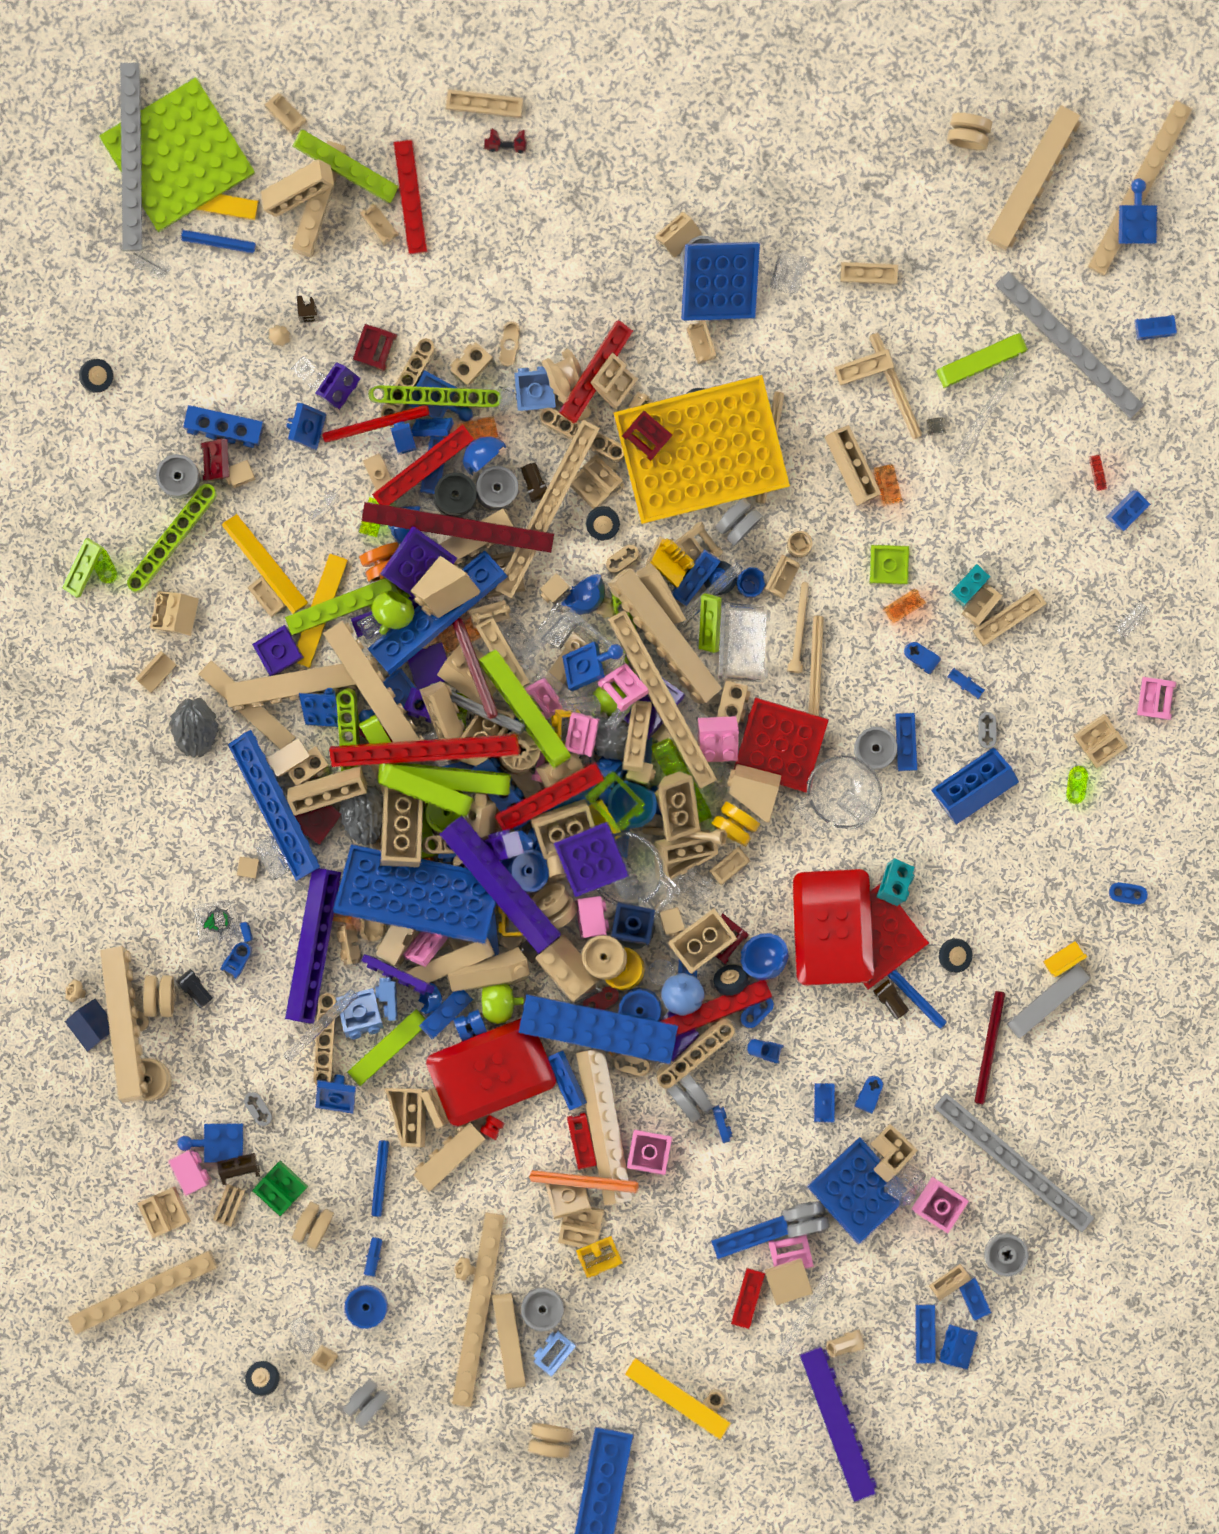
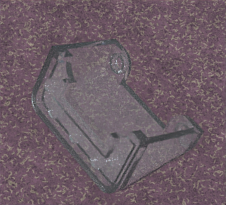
M721 602L718 681L764 683V679H768V667H765L766 621L770 622V610H767V606Z

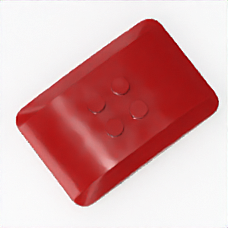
M863 869L800 872L796 874L793 878L796 976L798 982L805 986L869 982L874 975L869 874Z
M521 1018L432 1053L426 1059V1066L451 1125H464L551 1090L555 1086L556 1078L540 1037L519 1033Z

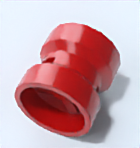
M489 1114L486 1118L487 1122L481 1127L480 1132L496 1140L499 1136V1130L503 1129L505 1123Z

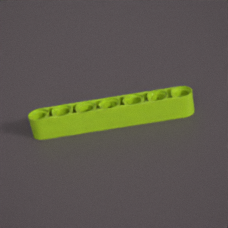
M378 385L372 387L368 393L369 399L373 403L492 408L498 406L502 400L501 394L498 391L486 389ZM376 389L382 391L383 396L380 400L374 397ZM394 390L401 392L400 400L393 398ZM414 390L420 393L421 397L418 401L412 398ZM433 391H436L439 394V400L437 402H434L431 399V393ZM452 392L458 395V400L455 403L450 400ZM470 393L476 394L477 401L475 403L469 401ZM490 393L496 397L494 404H490L487 400Z
M204 484L196 491L129 576L127 586L132 592L140 593L148 586L215 501L217 493L212 485ZM211 489L212 496L210 498H204V490ZM194 504L201 506L198 513L191 512V507ZM182 519L189 521L186 528L179 527V522ZM170 534L177 536V540L174 543H168L167 541ZM164 549V557L156 558V551ZM146 564L153 565L151 573H144V566ZM140 579L141 586L139 588H132L133 580Z
M494 649L479 659L482 669L518 720L525 725L526 731L550 765L556 768L570 759L569 751L499 652Z
M410 763L379 764L378 782L384 766L389 765L451 790L508 795L510 792L511 774Z

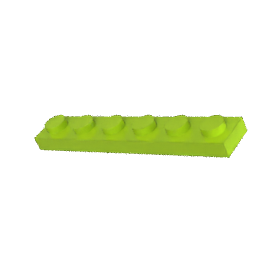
M303 129L300 130L292 145L293 148L314 160L320 159L331 165L332 171L387 203H391L399 187Z
M384 578L286 616L285 619L293 636L371 606L378 594L387 590L398 592V589L394 583Z

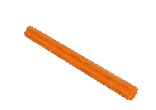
M532 1170L529 1175L531 1182L637 1193L639 1189L637 1181Z

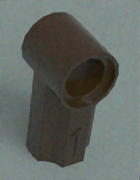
M534 462L521 467L523 478L527 484L526 489L532 503L540 501L547 490L545 481L542 480L537 464Z
M889 979L873 990L880 1002L885 1004L896 1020L910 1011Z

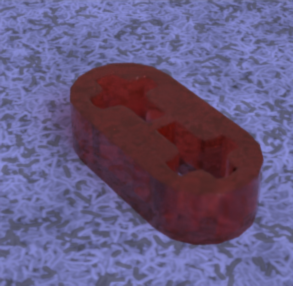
M1099 454L1089 456L1096 491L1106 490L1101 457Z

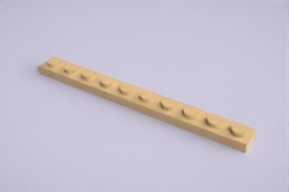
M1177 100L1174 102L1134 180L1137 178L1143 179L1146 183V189L1142 193V204L1193 109ZM1131 186L1120 205H1134L1135 193L1132 191ZM1119 208L1088 265V268L1102 275L1106 274L1121 245L1119 244Z
M582 420L526 529L547 532L600 429L599 427ZM517 547L504 571L508 577L497 585L495 590L512 599L537 550Z
M624 610L609 618L608 622L637 676L648 688V696L698 788L701 789L716 781L717 779L626 611Z
M485 1212L452 1404L471 1407L505 1215Z

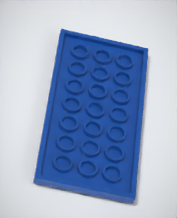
M350 845L333 913L486 944L496 902L468 868L421 859L419 867L380 865L381 850Z

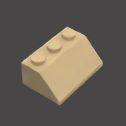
M651 563L635 572L673 624L686 620L662 575Z
M440 681L421 689L422 698L438 739L461 738L465 726L462 720L458 719L457 713H459L456 703H452L450 698L452 692L449 685Z
M497 709L500 714L511 719L516 718V715ZM476 714L461 738L504 735L508 728ZM489 757L459 759V761L477 766L489 759Z
M677 772L663 777L658 789L666 841L670 842L700 831L692 776Z
M585 799L539 814L530 819L544 859L558 855L553 843L595 827Z
M713 908L669 941L668 944L691 974L737 938L715 908Z
M565 935L548 946L535 958L539 966L572 1003L577 1001L601 980L591 975L585 969L582 955Z

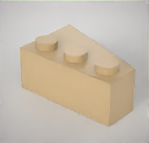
M681 837L667 842L666 839L655 841L658 878L666 884L671 882V879L687 873V870L695 865L699 866L718 855V845L711 842V840Z
M391 925L383 941L379 943L376 955L399 969L405 960L404 952L421 931Z
M384 1088L394 1117V1124L401 1147H425L426 1105L421 1097V1093L427 1091V1089Z

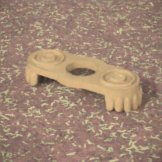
M514 321L505 323V326H503V338L500 342L501 353L499 362L507 367L516 361V351L519 347L518 336L520 328ZM508 339L515 342V347L512 350H507L504 347V342Z

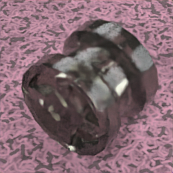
M945 418L926 420V424L929 426L928 436L946 434V429L944 428Z

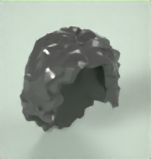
M202 698L194 700L184 699L170 716V731L176 746L182 753H185L186 756L191 755L193 758L197 755L202 757L212 749L215 737L219 731L217 728L219 724L215 719L216 714L212 712V709L208 707Z
M596 715L595 719H600L595 741L598 757L619 759L624 762L629 726L617 719H605Z
M367 785V793L342 800L339 810L342 816L341 823L345 826V831L358 844L361 843L365 846L369 843L371 845L375 844L380 835H382L383 796L376 787Z

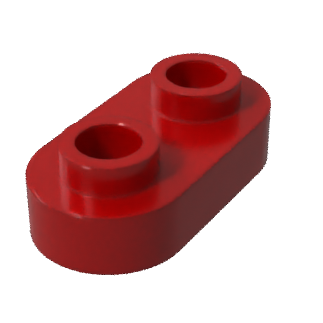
M606 986L588 996L584 1000L583 1006L589 1007L590 1002H595L597 1009L605 1010L617 1002L619 998L618 991L611 986ZM611 992L613 994L612 999H606L605 994Z

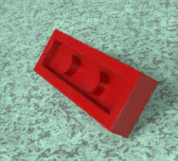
M746 1268L731 1320L732 1325L750 1329L765 1276L764 1272Z

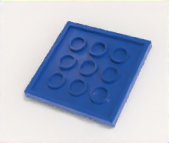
M760 243L685 244L681 319L683 321L755 318Z
M861 1137L855 1140L807 1185L808 1189L858 1245L911 1196L895 1176L887 1183L873 1170L881 1160Z

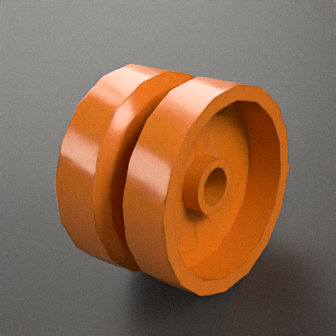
M398 542L377 547L359 556L363 567H371L365 572L369 583L385 578L380 573L399 547Z

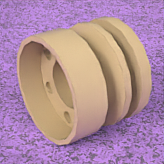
M512 731L508 735H518L519 747L524 752L521 755L498 756V760L502 768L507 772L516 775L525 774L536 764L539 759L540 749L527 731H523L522 734Z

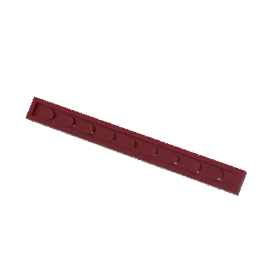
M364 502L361 520L363 522L405 529L415 527L423 532L549 553L552 552L554 533L370 502Z

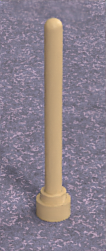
M807 582L801 584L793 657L787 667V672L802 673L803 670L800 655L809 587Z
M644 827L642 829L644 834L665 836L664 828ZM716 829L712 832L697 831L682 838L711 840L716 845H724L727 841V832L721 829Z

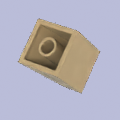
M441 556L411 590L415 596L414 600L422 606L421 609L427 615L431 616L433 614L437 618L481 592L466 572Z
M737 764L735 770L731 769L727 786L731 787L729 793L765 822H770L781 775Z

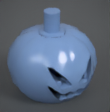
M678 973L669 977L661 991V997L666 1008L678 1015H688L697 1011L705 996L699 979L686 973Z

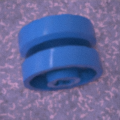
M526 850L523 854L502 860L504 867L525 892H535L547 883L549 877L547 859H544L540 852Z
M639 987L631 989L624 995L619 1004L618 1013L658 1021L661 1016L662 1005L655 992L648 988ZM638 1007L643 1008L644 1011L642 1014L640 1012H636V1009Z
M362 1285L355 1288L348 1295L344 1311L352 1325L360 1329H370L377 1326L385 1318L388 1311V1301L385 1294L379 1288L373 1285ZM366 1303L370 1306L368 1311L364 1310L363 1304Z

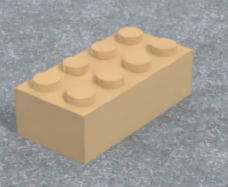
M385 786L383 790L380 865L419 867L421 861L423 801Z

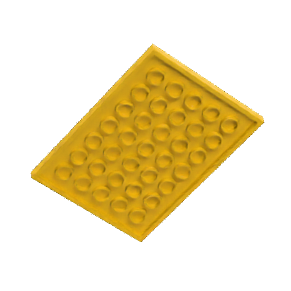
M762 374L613 412L641 524L790 487ZM643 410L673 435L651 461L633 443L622 437L623 433ZM637 429L632 432L651 450L654 449L655 445Z

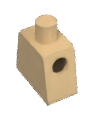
M475 792V801L472 802L467 817H464L480 838L497 830L495 802L487 800V793Z

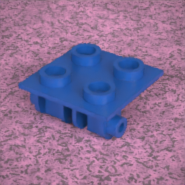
M327 688L324 694L299 693L305 725L338 727L336 693L332 688Z

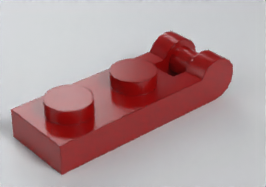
M580 1113V1116L572 1117V1115L566 1116L578 1169L596 1166L597 1163L586 1113ZM582 1123L583 1129L575 1130L574 1125Z

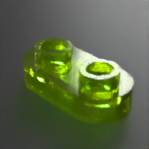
M103 548L101 552L103 559L97 561L94 569L101 582L112 584L116 581L118 573L109 553ZM107 571H110L112 574L110 578L105 577Z
M1075 766L1068 773L1065 795L1067 801L1071 804H1079L1085 799L1088 772L1082 766ZM1076 772H1079L1081 774L1080 779H1076L1074 777V774ZM1073 791L1078 792V798L1072 797Z

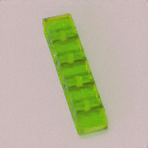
M669 737L651 745L652 752L665 776L677 772L691 776ZM693 780L699 823L710 819L712 815Z

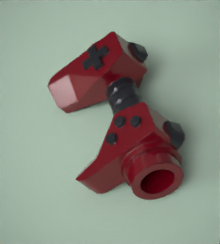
M491 128L490 137L484 138V150L498 152L499 148L514 149L516 153H526L525 130L519 131L514 141L510 142L501 141L497 130Z

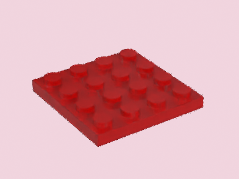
M755 697L739 749L738 761H736L733 770L739 764L781 775L779 785L807 793L829 719Z
M880 884L870 891L874 975L869 982L863 983L867 990L929 944L900 904L895 906L877 898Z

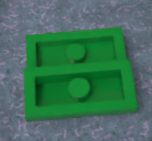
M280 1160L252 1191L276 1214L281 1216L306 1190L308 1185Z

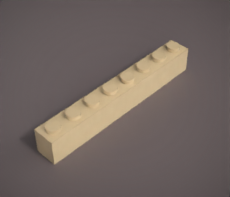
M1060 105L987 236V241L1004 250H1007L1008 246L1013 247L1017 239L1014 236L1017 230L1021 231L1026 223L1023 220L1027 213L1031 214L1035 207L1033 201L1035 197L1040 198L1045 188L1042 185L1045 180L1049 182L1054 172L1051 169L1054 164L1058 166L1063 156L1060 152L1063 147L1068 148L1072 140L1069 136L1072 131L1076 133L1081 122L1078 120L1081 115Z
M632 568L622 570L608 583L611 593L619 598L623 609L631 614L634 618V623L644 631L645 638L653 643L657 654L665 659L670 671L677 675L679 683L684 688H687L694 702L698 704L707 703L722 689Z
M341 621L324 632L325 638L392 741L424 740L422 736L418 737L414 732L417 728L412 720H406L404 716L406 711L401 703L397 705L393 700L396 696L390 687L386 689L382 683L385 679L380 671L375 672L372 666L375 663L369 655L365 656L362 652L364 646L360 640H355L351 635L354 631L349 623L344 624Z
M371 658L375 663L372 667L375 672H378L376 658ZM343 664L224 684L229 709L233 708V711L243 710L246 705H252V708L264 706V702L270 701L271 704L282 703V699L290 698V701L300 700L299 693L320 694V692H325L327 688H332L335 693H338L339 689L343 688L358 689Z
M123 946L100 950L118 1100L122 1103L146 1099L145 1093L148 1092L146 1082L143 1080L145 1066L144 1063H141L143 1049L138 1040L141 1032L139 1025L136 1024L138 1010L136 1006L134 1007L136 993L131 983L134 980L133 972L129 967L131 954Z
M594 1049L578 1052L576 1057L583 1094L587 1101L585 1105L599 1177L629 1181L605 1051ZM601 1189L604 1205L632 1200L631 1192Z
M211 1250L67 1318L75 1335L202 1276L218 1268V1265Z

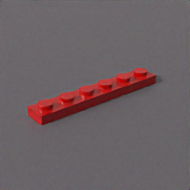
M411 139L393 142L408 254L427 253L413 141Z
M620 320L615 321L559 411L561 415L573 424L578 421L596 392L591 381L612 353L618 357L633 332L632 329Z
M462 424L372 494L379 504L390 506L475 439Z
M596 762L497 813L495 818L503 831L510 830L600 783L605 778Z
M760 980L746 986L738 994L732 996L723 995L701 1004L700 1008L688 1015L676 1014L659 1022L678 1025L677 1037L772 998V994L766 980Z

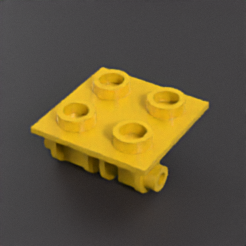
M666 538L661 540L650 563L669 582L678 588L687 569H691L695 564L693 559L687 554L684 556V551L680 552L681 548L672 539Z

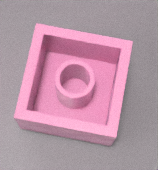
M736 716L698 718L697 744L707 762L738 761L739 729Z
M601 896L576 900L580 938L606 935V931L609 930L608 919H604L603 914L606 911L605 900H601Z
M634 1129L627 1168L665 1175L672 1136Z
M189 1150L168 1161L185 1196L210 1184L208 1181L211 1179L206 1169H202L200 1165L202 1159L198 1152Z
M932 1176L913 1205L912 1210L946 1233H949L969 1201Z

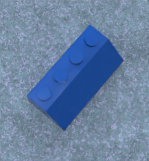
M993 747L932 788L931 791L950 819L957 825L1019 783V780L1012 767Z

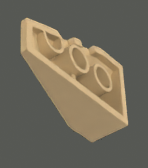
M518 947L447 975L451 990L460 991L482 989L500 984L513 985L526 980L530 972L527 959Z

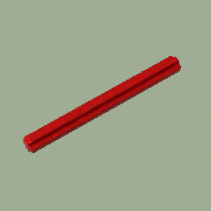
M423 405L322 433L323 441L328 443L391 426L399 422L428 416L429 408Z

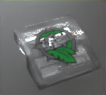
M235 899L194 905L199 943L240 937Z

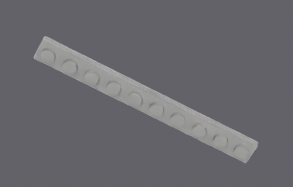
M120 63L123 252L143 251L140 63Z
M1009 271L995 284L1126 416L1131 419L1143 407L1144 404Z
M947 1093L933 1107L1080 1232H1083L1094 1219L1091 1214Z

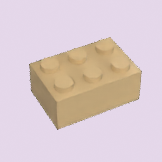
M459 645L445 661L437 675L470 700L483 705ZM474 648L477 659L479 661V659H481L485 655ZM482 669L493 698L498 690Z

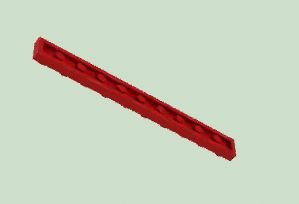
M512 734L331 746L329 753L331 766L341 767L519 755L520 749L518 735Z

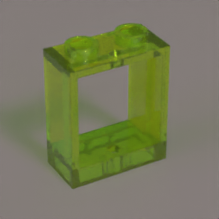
M612 770L604 777L603 781L585 795V798L616 831L619 829L623 831L629 826V820L633 816L638 817L645 810L643 808L645 803ZM615 780L637 802L617 823L595 801Z

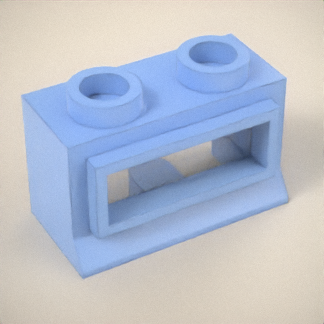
M559 1331L556 1334L552 1332L545 1340L548 1344L544 1349L540 1347L533 1355L536 1358L534 1363L551 1377L576 1347L572 1341Z

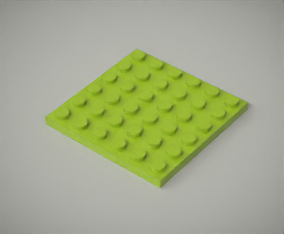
M197 77L141 110L142 207L158 232L256 174ZM120 122L99 135L122 173Z

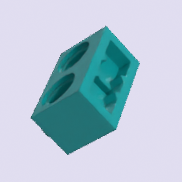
M976 564L949 594L964 607L991 576Z
M895 858L888 862L877 898L895 906L905 902L909 896V885L912 884L915 877L913 874L915 867ZM892 888L897 891V894L893 892Z

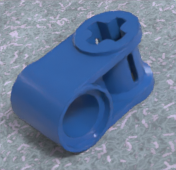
M911 642L905 646V656L920 669H924L929 675H931L941 661L938 655L926 649L918 642ZM917 647L916 652L918 654L911 655L909 648Z
M246 942L236 944L223 962L220 970L227 971L237 980L252 954L251 945ZM241 945L247 948L248 952L245 956H240L238 953V948Z
M752 1039L748 1043L747 1050L751 1056L780 1064L779 1056L784 1045L759 1039Z
M878 1076L867 1078L854 1107L870 1114L873 1113L883 1088V1082ZM874 1080H877V1084L879 1085V1087H875L874 1090H872L869 1082H874Z

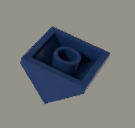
M617 902L611 938L649 945L656 909Z
M96 998L76 1010L64 1021L87 1052L110 1036L108 1014Z

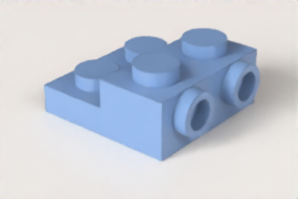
M543 366L537 367V371H529V368H520L518 373H514L518 411L556 408L554 390L550 387L549 378Z
M379 978V986L375 987L376 998H379L380 1002H387V1005H384V1017H388V1021L398 1020L396 982H392L391 978Z
M373 988L336 998L346 1038L358 1039L363 1033L377 1034L380 1032V1029L384 1028Z

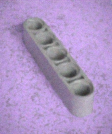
M1076 964L1059 978L1057 982L1045 990L1042 995H1039L1032 1001L1028 1007H1025L1018 1013L1013 1020L1011 1019L1007 1023L1008 1027L1020 1039L1090 979L1089 975L1079 964Z

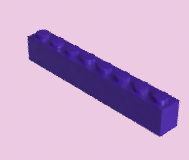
M460 816L440 833V836L538 953L561 935L463 816Z
M318 868L311 873L285 1015L287 1020L314 1024L341 872Z
M819 1346L800 1353L801 1361L853 1501L856 1502L875 1495L874 1489L878 1487L874 1477L870 1478L868 1474L871 1468L868 1460H863L861 1452H864L861 1441H856L854 1434L857 1433L854 1423H850L847 1416L851 1414L847 1404L843 1405L841 1397L844 1395L840 1385L837 1387L835 1385L834 1379L837 1376L834 1368H829L827 1361L830 1360L827 1350H823Z

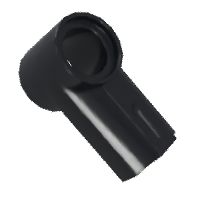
M191 968L176 980L180 988L186 994H189L200 1009L213 999Z

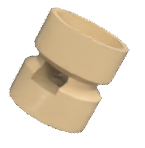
M804 531L793 532L787 541V550L795 558L807 556L812 548V538Z

